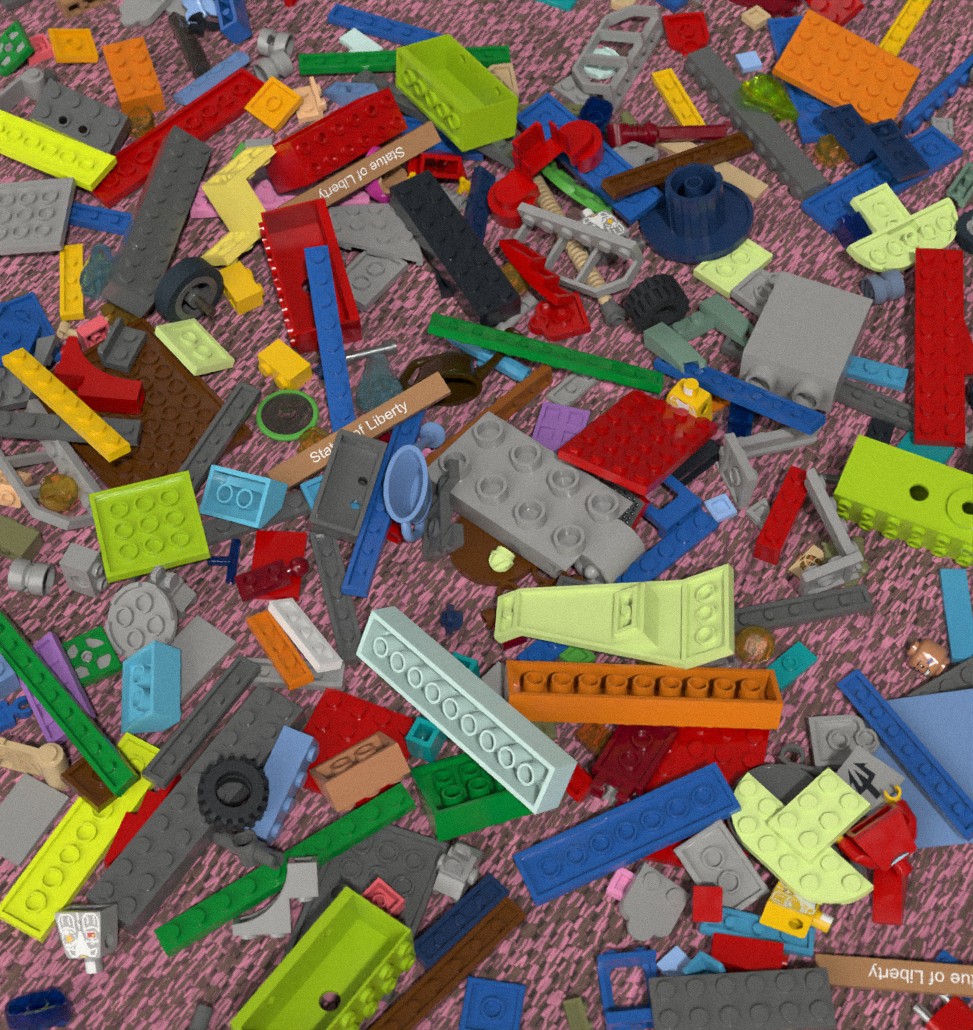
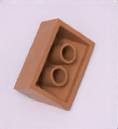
M381 731L309 770L311 777L323 796L337 812L352 809L359 800L375 796L380 792V788L401 781L404 775L410 772L398 743Z

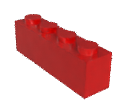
M791 465L756 541L754 558L776 566L778 565L809 495L805 487V480L807 479L806 470Z

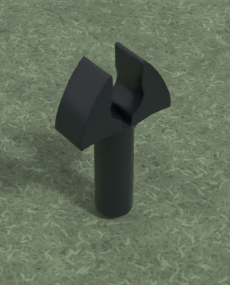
M203 12L194 13L187 20L198 23H190L188 28L199 36L203 35L205 29L221 32L219 23L206 21L203 18Z

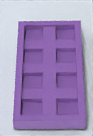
M543 401L532 439L558 455L559 448L588 426L591 411Z
M50 631L32 647L93 720L96 714L57 634ZM16 674L47 743L61 745L68 737Z

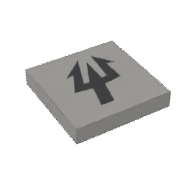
M857 745L836 772L842 780L871 804V809L862 816L863 818H867L887 804L883 797L884 790L892 797L895 794L894 785L900 787L905 780V777L859 745Z

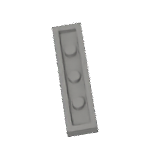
M245 657L261 666V672L250 686H258L262 683L267 687L287 688L269 659ZM305 661L314 675V682L296 689L325 691L326 688L343 692L346 671L345 663H342L340 669L317 673L309 661Z

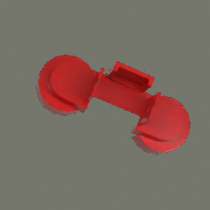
M550 120L548 122L552 136L545 141L543 127L536 121L512 141L514 150L512 157L515 168L504 178L494 183L487 197L489 209L495 222L505 228H521L524 222L517 210L521 202L539 208L537 198L541 194L538 185L533 181V176L562 151L569 156L573 167L578 165L579 174L596 168L603 160L605 152L601 131L595 124L589 121L576 120L568 122L558 130L557 125Z

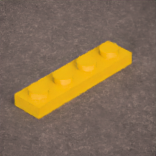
M672 68L652 73V82L679 126L706 125Z
M83 244L64 245L63 250L60 251L61 321L85 319Z

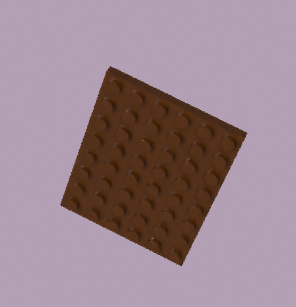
M144 317L138 318L125 326L146 331L148 337L129 373L102 367L100 356H98V347L105 339L82 352L93 366L109 375L122 379L142 381L146 394L141 415L94 411L102 418L141 420L143 427L139 445L130 446L131 452L108 462L89 443L68 442L108 489L177 473L225 403L199 375L194 376L154 334L155 329ZM55 369L50 372L55 376ZM70 389L77 396L78 390ZM38 396L36 397L48 414H56ZM244 422L221 457L253 437L252 431Z

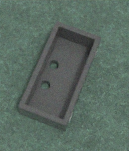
M51 79L48 80L30 115V119L34 124L113 156L119 152L132 126L128 115ZM62 119H67L66 124H60ZM82 128H87L86 133H80Z
M339 428L310 514L307 530L356 544L388 443ZM365 480L367 485L360 486L358 481ZM352 503H358L360 507L358 509H353L350 505Z

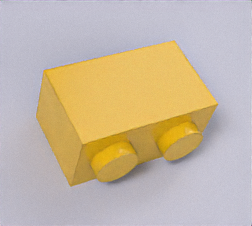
M241 261L218 270L224 281L222 292L238 315L264 304L262 296L265 293L260 283L256 284L251 270L245 268Z
M279 338L257 354L260 372L265 377H272L275 384L281 390H297L313 378L311 364Z

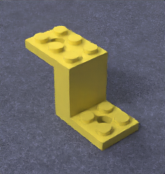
M272 145L245 148L201 186L230 231L201 256L212 266H230L236 263L239 255L249 251L254 246L253 243L257 239H261L258 223L262 222L261 213L266 212L247 180L256 174L255 171L259 167H263L271 161L270 158L276 153Z

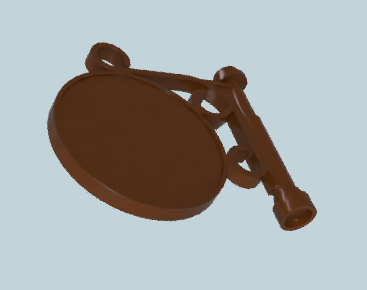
M463 516L456 522L463 524L464 545L449 554L453 566L463 577L474 583L485 586H498L497 599L504 590L514 591L519 589L515 582L525 578L531 572L533 580L539 584L537 587L556 586L559 576L552 580L539 576L537 573L541 570L540 568ZM498 546L508 549L515 555L514 565L505 572H496L489 564L490 553L492 550H496ZM563 571V572L560 574V575L569 577V575H568V573H567L566 571ZM581 574L570 576L571 578L585 581ZM490 607L480 611L482 621L484 623L487 622V630L493 629V625L496 623L497 608L492 609Z

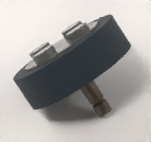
M195 256L181 260L167 271L158 284L154 297L155 307L170 323L192 318L198 320L206 314L213 317L217 312L214 307L218 303L223 291V277L216 268L202 257Z

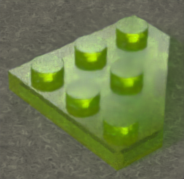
M761 72L757 77L750 78L748 82L744 81L738 89L743 97V102L751 107L753 105L758 106L764 112L775 113L783 120L790 119L796 121L800 116L778 79Z

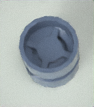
M897 269L884 271L879 277L876 274L864 277L861 282L862 294L864 297L873 299L872 306L885 303L886 300L892 301L902 298L905 294L904 280Z

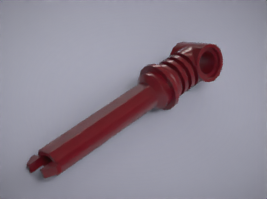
M650 120L642 123L641 126L639 123L636 125H629L628 123L607 124V145L610 147H621L629 142L636 141L652 147L657 142L717 140L726 137V127H733V125L728 121H724L723 125L657 126L655 123H651Z

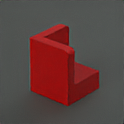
M693 886L692 923L722 922L723 887Z

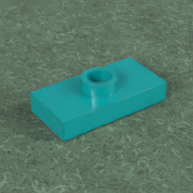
M798 641L766 669H774L781 693L817 663L818 658Z

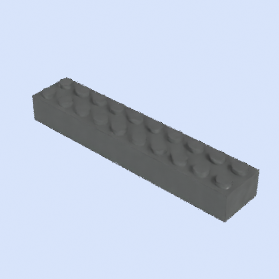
M175 125L160 145L100 292V296L139 318H142L154 303L156 289L166 272L213 149Z
M260 683L87 893L88 903H117L118 927L136 938L211 844L214 833H219L218 830L214 829V824L208 825L205 822V816H201L199 811L197 789L202 773L207 772V767L211 763L216 765L217 759L223 758L224 761H228V756L234 755L235 760H240L241 756L246 757L247 763L250 764L253 760L257 763L258 770L264 769L283 726L285 725L300 731L307 723L304 709ZM230 782L218 789L216 797L220 803L227 807H239L249 796L250 792L244 785Z

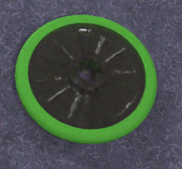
M290 389L280 390L267 396L260 403L256 412V422L262 433L278 441H293L306 436L314 429L319 419V409L314 399L304 392Z

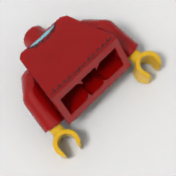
M427 149L407 160V179L429 169L434 177L456 179L460 182L456 193L462 194L463 191H466L467 195H469L471 182L466 180L467 175L461 156L447 151Z
M894 785L893 789L897 794L896 797L889 796L887 791L884 790L883 797L887 804L845 832L848 837L844 838L843 834L834 844H838V848L859 865L869 869L879 868L883 872L892 867L898 877H904L913 870L907 856L917 849L914 842L917 838V818L904 799L901 800V788Z

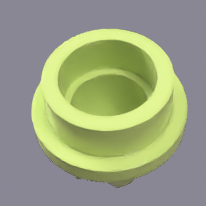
M498 546L496 550L491 551L489 564L494 571L505 572L514 565L515 555L508 549Z

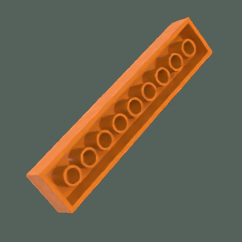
M506 660L503 684L505 701L529 721L752 728L764 730L778 729L783 709V700L774 669L693 667L686 670L662 665Z

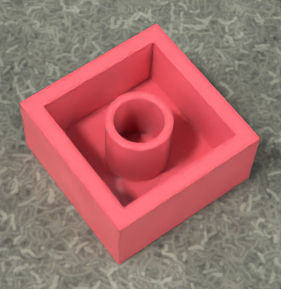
M44 33L29 38L35 49L26 58L29 65L54 57L52 48Z
M101 315L75 329L84 351L107 336L110 326Z
M379 877L360 895L393 918L406 907L405 900Z

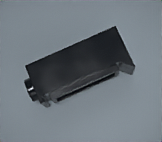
M711 439L708 440L671 475L684 486L688 485L718 461L720 448L717 443Z

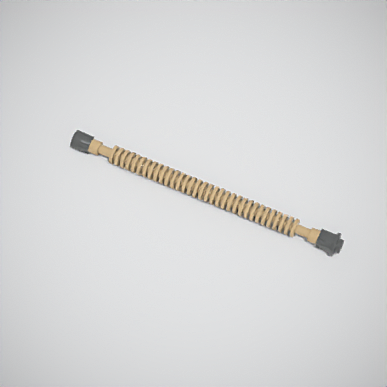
M515 133V136L506 138L504 140L512 144V141L516 139L518 136ZM539 172L535 174L533 181L538 185L541 194L537 198L539 207L566 217ZM555 233L556 236H557L558 239H559V237H560L561 235L558 234V233ZM571 238L564 249L579 273L589 258V254L583 244ZM595 266L585 284L597 288L605 285L606 282ZM610 294L598 299L601 305L600 309L605 317V323L608 326L621 325L627 316L625 309L620 307Z

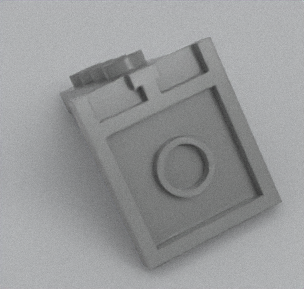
M783 427L771 432H760L748 437L736 438L734 432L725 434L726 444L720 447L719 455L721 459L715 462V466L737 509L741 510L748 507L758 482L757 471L752 468L748 459L813 444L817 441V435L822 427L812 435L792 427Z
M815 468L807 471L805 487L840 556L831 558L827 564L822 566L812 565L806 568L800 577L798 587L800 596L829 591L859 579L858 572L862 569L860 563L864 562L854 540L851 541L847 534L848 527L843 518L840 519L836 512L837 505L832 496L829 497L825 490L827 487L823 476L818 475Z

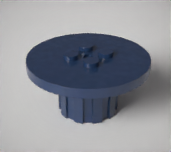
M689 163V165L673 169V173L667 175L665 187L659 190L664 194V200L640 218L643 239L654 252L667 259L686 263L712 261L732 253L747 240L754 224L753 207L747 195L733 184L723 181L721 173L715 171L713 166L698 163Z

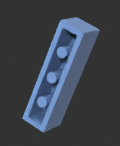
M285 725L263 769L265 779H268L269 782L267 810L264 811L261 821L257 820L255 826L249 829L256 833L259 840L271 845L274 839H278L281 836L284 828V818L287 813L289 814L293 810L296 802L294 797L298 788L304 786L308 776L306 771L310 763H314L319 754V744L314 737Z

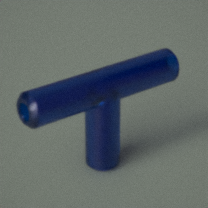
M238 538L231 540L229 556H210L211 558L207 559L209 566H227L226 584L232 582L231 585H234L236 583L234 577L237 576L241 540Z

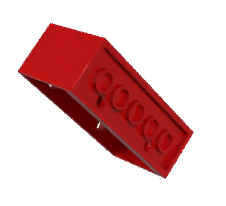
M388 87L355 99L273 144L272 146L276 153L264 167L277 193L280 194L312 184L366 153L372 147L378 146L408 129V126Z
M325 198L262 212V222L258 223L260 235L266 251L268 265L271 268L273 283L277 290L279 305L282 308L284 323L289 333L291 348H296L299 355L320 350L311 294L304 292L302 286L309 280L304 248L328 245L343 344L362 340L359 313Z

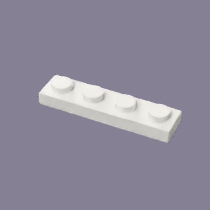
M293 598L269 602V612L317 673L341 668L343 660Z

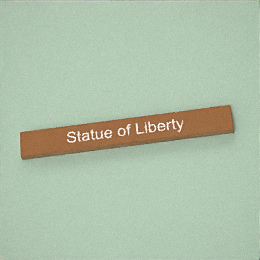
M428 121L277 208L325 198L326 204L329 206L441 142V139L432 121Z
M436 372L341 429L376 439L451 394V391L439 372ZM338 430L268 471L269 477L288 484L286 490L288 491L325 469Z
M816 954L815 968L827 967L830 987L973 998V966L826 954Z

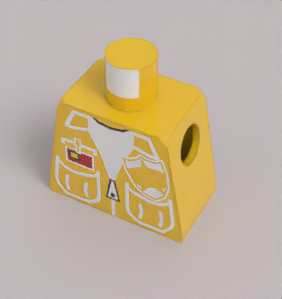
M681 379L669 392L666 398L667 404L675 408L686 409L690 415L696 418L705 417L712 421L711 394L700 388L699 382L696 379Z
M779 880L767 901L759 923L802 939L806 937L811 926L828 933L834 917L820 911V904H815L799 897Z

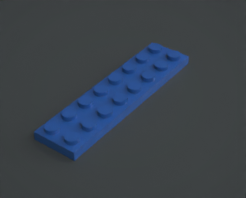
M804 16L767 20V28L777 62ZM783 80L801 144L837 141L819 117L823 110L833 107Z
M549 92L517 115V124L524 130L538 121L543 127L545 141L552 136L548 121L551 120L557 125L559 130L561 126L568 122L579 120ZM604 141L605 153L603 160L596 168L589 172L579 174L578 165L573 167L569 156L564 151L555 157L630 226L664 200V194L655 186L614 200L601 187L602 179L633 169V167Z
M931 126L909 139L910 143L931 168L925 175L898 182L891 175L887 166L879 158H876L803 201L801 209L832 235L860 218L850 205V201L854 197L884 183H887L897 196L961 158L964 150L937 128Z
M714 762L513 855V859L537 908L698 833L720 819L722 821L732 817L733 814L742 811L719 767Z

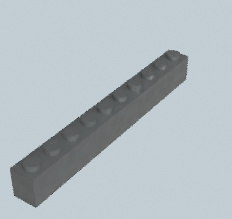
M710 46L687 54V63L685 65L687 74L693 76L698 87L707 92L709 100L719 106L721 114L723 116L726 115L731 120L733 128L738 129L754 144L753 147L758 157L762 156L766 161L768 169L770 171L774 170L778 175L780 183L782 185L786 184L794 199H798L802 203L827 188V179Z

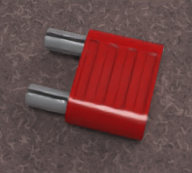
M937 995L946 1004L934 1016L920 1002L916 1003L913 1007V1011L926 1022L925 1028L927 1030H973V1010L960 997Z

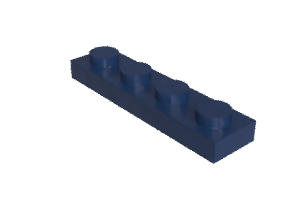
M479 165L473 171L464 219L479 240L484 243L490 211L487 197L490 188L495 183L496 177Z
M489 873L414 942L416 960L429 972L505 896L509 897L510 891Z

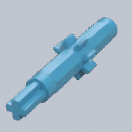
M446 338V341L479 359L476 363L478 366L485 364L497 352L495 350H485L468 343L462 344L456 340ZM505 355L495 367L496 370L518 382L523 381L533 371L508 355Z

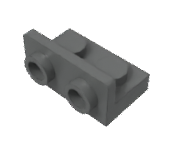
M117 317L114 324L110 325L104 342H101L98 347V356H100L102 367L129 373L148 338L146 331L125 327L123 319Z

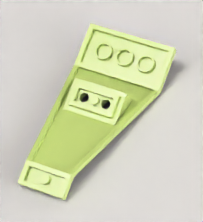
M728 563L683 580L519 588L498 596L494 638L499 643H503L520 636L687 670L735 654L734 569Z

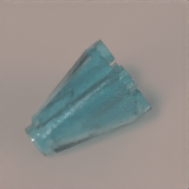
M96 244L91 249L81 270L79 283L81 292L85 296L94 300L111 302L100 296L115 258L112 250L105 244Z
M380 353L369 357L356 389L357 406L367 413L404 392L403 386L389 360Z

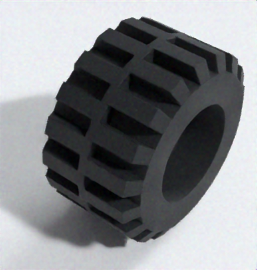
M656 274L639 282L635 288H632L630 294L625 299L624 307L638 332L643 333V331L661 322L667 326L680 322L686 316L690 302L672 275Z
M235 755L228 756V761L220 758L217 759L216 765L211 763L207 767V772L202 773L200 784L198 783L197 799L200 814L205 816V822L208 825L214 824L215 830L220 831L223 828L229 834H232V830H238V833H242L246 827H249V829L253 828L257 820L261 821L264 811L268 807L269 782L268 779H265L263 769L258 770L257 763L253 760L250 764L247 763L246 757L241 756L240 760H235ZM237 782L249 790L250 799L242 806L227 807L219 802L216 792L226 783Z

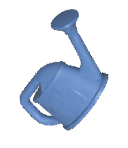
M433 421L427 422L421 427L419 441L414 445H405L396 451L385 473V506L391 518L401 523L402 535L407 542H415L422 537L425 519L432 504V481L422 451L425 447L437 448L441 446L446 436L444 428L439 423ZM411 523L415 524L414 531L411 529Z

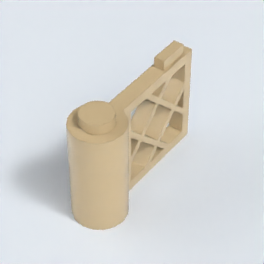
M0 737L1 767L42 777L48 786L58 791L68 788L61 781L60 774L67 770L70 765L60 745L47 743L40 748Z

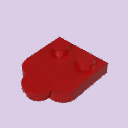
M703 11L662 16L667 45L671 50L680 51L683 56L687 57V54L708 46L710 36Z
M578 291L571 293L574 295L572 304L556 306L549 300L540 302L536 306V314L531 317L528 323L530 332L535 335H543L545 339L552 342L591 332V326Z

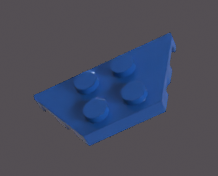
M0 302V367L4 366L2 356L23 347L32 354L41 333V325L26 318L19 311L16 313L10 311L4 302Z

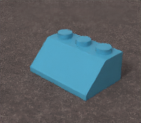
M211 465L199 513L261 529L282 509L288 484L266 477Z
M154 640L123 661L121 733L135 734L165 731L180 721V670L182 666L180 649Z

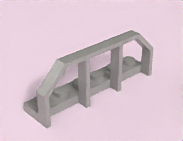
M632 4L605 15L572 67L573 77L583 92L603 95V100L609 111H617L664 33L659 7ZM632 16L651 17L648 23L645 24L642 33L608 30L609 26ZM601 40L635 43L627 57L593 54ZM586 64L620 67L617 74L613 77L611 84L586 82L580 74Z
M521 202L517 208L524 223L514 239L523 243L534 225L548 233L555 232L561 235L547 257L545 267L549 270L553 268L571 238L585 246L592 245L595 247L576 279L572 280L559 275L560 285L599 299L630 287L645 262V258L637 242L524 202ZM603 252H612L624 260H634L625 276L621 279L597 288L584 284Z
M38 399L28 401L25 412L48 414ZM37 439L45 451L7 457L0 449V470L33 518L64 530L95 525L88 494L102 490L68 441ZM53 460L59 472L66 480L26 487L14 468L46 463ZM73 490L89 514L69 518L39 506L34 498Z

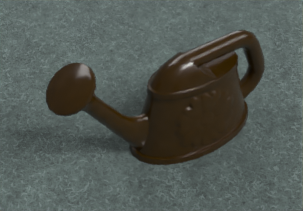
M508 327L505 329L506 332L524 336L515 328ZM446 351L437 355L420 357L407 365L398 381L399 387L404 392L432 374L439 372L450 389L451 394L432 406H458L475 399L481 393L482 382L506 354L497 351L485 364L476 368L473 357L459 351ZM418 368H420V371L414 383L412 385L409 384L408 381L410 380L414 372Z

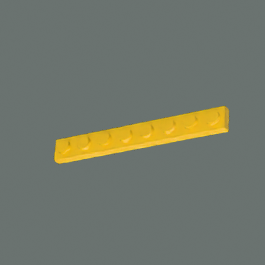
M23 347L2 356L3 365L108 462L131 452L130 444Z

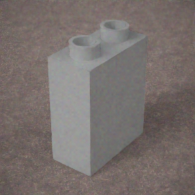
M781 271L743 351L739 379L810 409H819L830 413L866 331L873 299Z

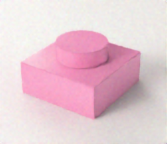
M623 867L618 869L606 889V894L620 901L635 874Z

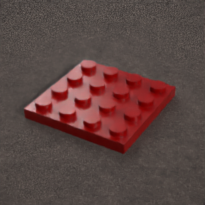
M326 688L302 732L314 737L319 744V754L315 762L310 763L306 771L308 773L307 780L302 788L323 796L311 777L309 770L379 731L398 743L406 762H408L411 755L408 752L405 738L416 719L337 689ZM397 783L388 784L380 788L378 794L359 800L353 808L358 809L393 788Z

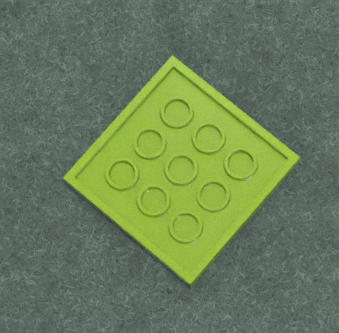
M189 470L88 494L108 583L151 573L157 565L168 569L211 558Z

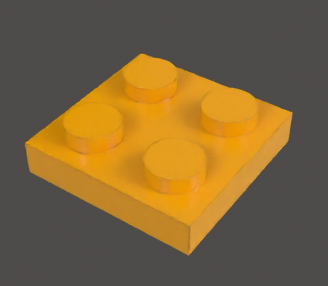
M48 28V38L56 63H98L99 56L90 29Z
M271 76L246 105L245 110L277 133L304 100L296 92Z

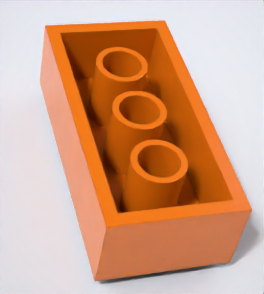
M143 36L102 46L107 69L121 112L128 115L129 118L166 110L163 93Z

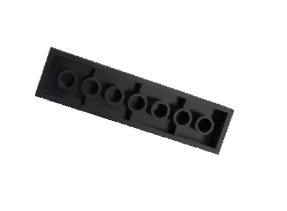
M429 169L389 187L391 206L407 229L413 234L418 245L473 323L492 328L500 322L521 314L520 295Z

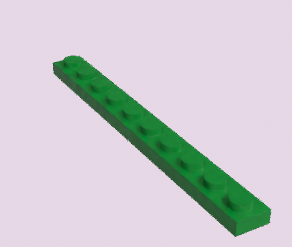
M509 46L464 47L484 67L511 63ZM396 50L299 54L300 75L356 73L364 70L370 72L396 71Z
M434 312L431 315L427 333L433 334L436 337H445L462 344L476 345L485 350H495L508 356L525 358L531 362L548 364L554 368L571 370L577 374L594 376L600 380L613 381L623 386H632L650 393L660 394L663 388L664 373Z
M0 608V654L115 796L122 797L139 778L138 774Z
M399 783L284 852V863L282 866L278 865V870L262 865L157 928L154 932L168 958L282 890L287 877V864L290 857L319 856L320 867L416 809L415 802L403 784Z

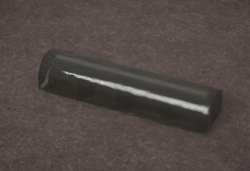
M173 11L168 18V23L193 77L197 79L212 69V66L197 35L188 28L189 24L186 21V17Z

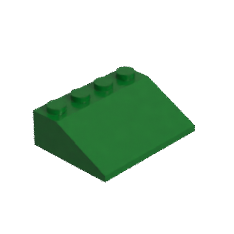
M467 753L410 769V775L428 823L438 842L451 840L457 836L533 814L529 808Z

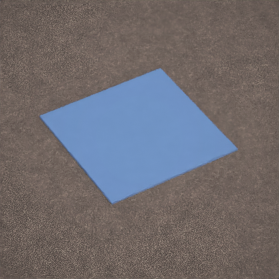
M973 689L886 700L973 801ZM863 718L865 728L872 729V727ZM879 737V748L872 755L905 777L904 782L900 786L902 791L901 800L904 799L917 818V838L914 841L916 848L973 843V838L967 842Z

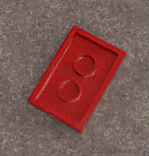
M257 530L251 570L283 559L286 567L295 557L305 558L307 532ZM291 575L289 576L291 585L253 599L279 600L293 598L294 601H299L302 577Z

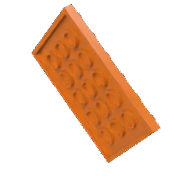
M808 9L775 65L772 74L832 107L851 103L868 125L890 118L894 121L921 69Z

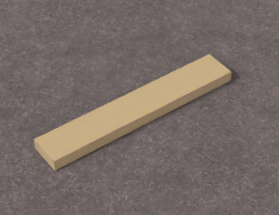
M690 141L657 142L654 145L670 155L697 147L696 144ZM726 161L712 165L715 171L721 173L723 181L741 189L749 200L756 202L768 190L769 185Z

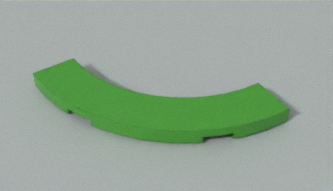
M554 159L540 170L557 187L596 213L608 210L612 214V208L599 196L575 184V180L563 170L556 169Z

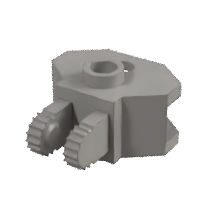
M160 565L155 566L147 582L156 584L168 592L176 606L178 619H183L186 616L185 608L188 604H195L198 600L197 594L185 584L178 574L174 572L168 573Z
M457 841L451 846L448 854L443 853L438 861L436 869L439 870L433 886V893L438 895L441 892L452 897L455 904L465 896L470 884L474 885L480 872L478 868L483 852Z

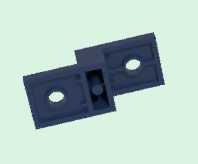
M851 103L823 110L819 115L825 127L831 131L838 144L844 148L850 159L857 166L879 158L898 182L925 175L931 169L892 118L867 125Z

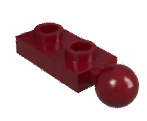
M303 557L293 558L286 567L283 559L235 576L234 579L241 599L245 602L291 585L289 576L303 577L308 573L310 566Z

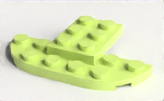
M884 183L854 197L850 201V205L872 234L850 244L846 251L854 261L871 270L884 272L897 269L901 272L915 265L916 248L945 249L952 242L957 233V211L951 199L947 197L910 215L888 184Z
M829 767L786 806L749 773L741 779L734 792L742 811L732 815L735 832L743 846L792 892L815 904L841 903V905L860 900L873 891V885L830 847L871 809V804Z

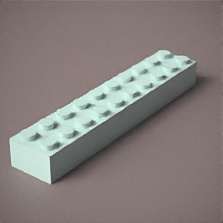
M393 606L372 610L356 655L535 815L558 808L577 761L398 608Z

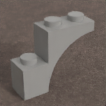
M319 856L290 857L287 864L286 881L280 893L269 905L258 912L236 917L232 924L233 936H241V939L249 940L263 934H269L271 938H281L287 936V933H291L293 929L292 898H296L298 902H308L314 900V897L319 896Z

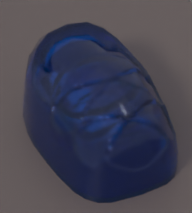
M592 96L584 103L578 119L595 124L603 136L607 129V124L611 120L613 105L603 98Z
M50 988L11 999L6 1003L4 1016L9 1030H49L52 1027L67 1026L72 1018V1006L68 997L59 988Z

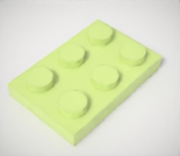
M747 238L732 253L719 259L702 262L694 269L693 276L730 299L731 290L754 270L766 267L772 261L773 254Z
M195 318L156 326L154 334L194 376L233 367L235 359Z

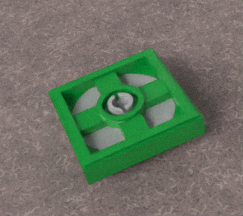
M17 20L0 36V74L3 77H8L35 50L22 23Z
M102 626L62 643L82 688L123 670Z

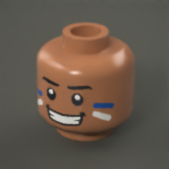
M924 638L920 642L915 640L907 651L910 655L909 665L926 677H931L934 674L938 676L949 661L946 657L947 650L930 638Z

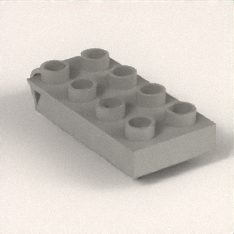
M487 411L428 466L433 495H437L440 476H446L448 472L446 467L449 458L459 460L460 480L449 494L450 505L453 506V510L553 578H557L563 571H567L574 564L578 573L589 583H616L617 578L625 574L629 570V566L644 555L645 548L640 537L632 528L619 520L633 505L632 501L575 465L557 458L558 455L490 411Z

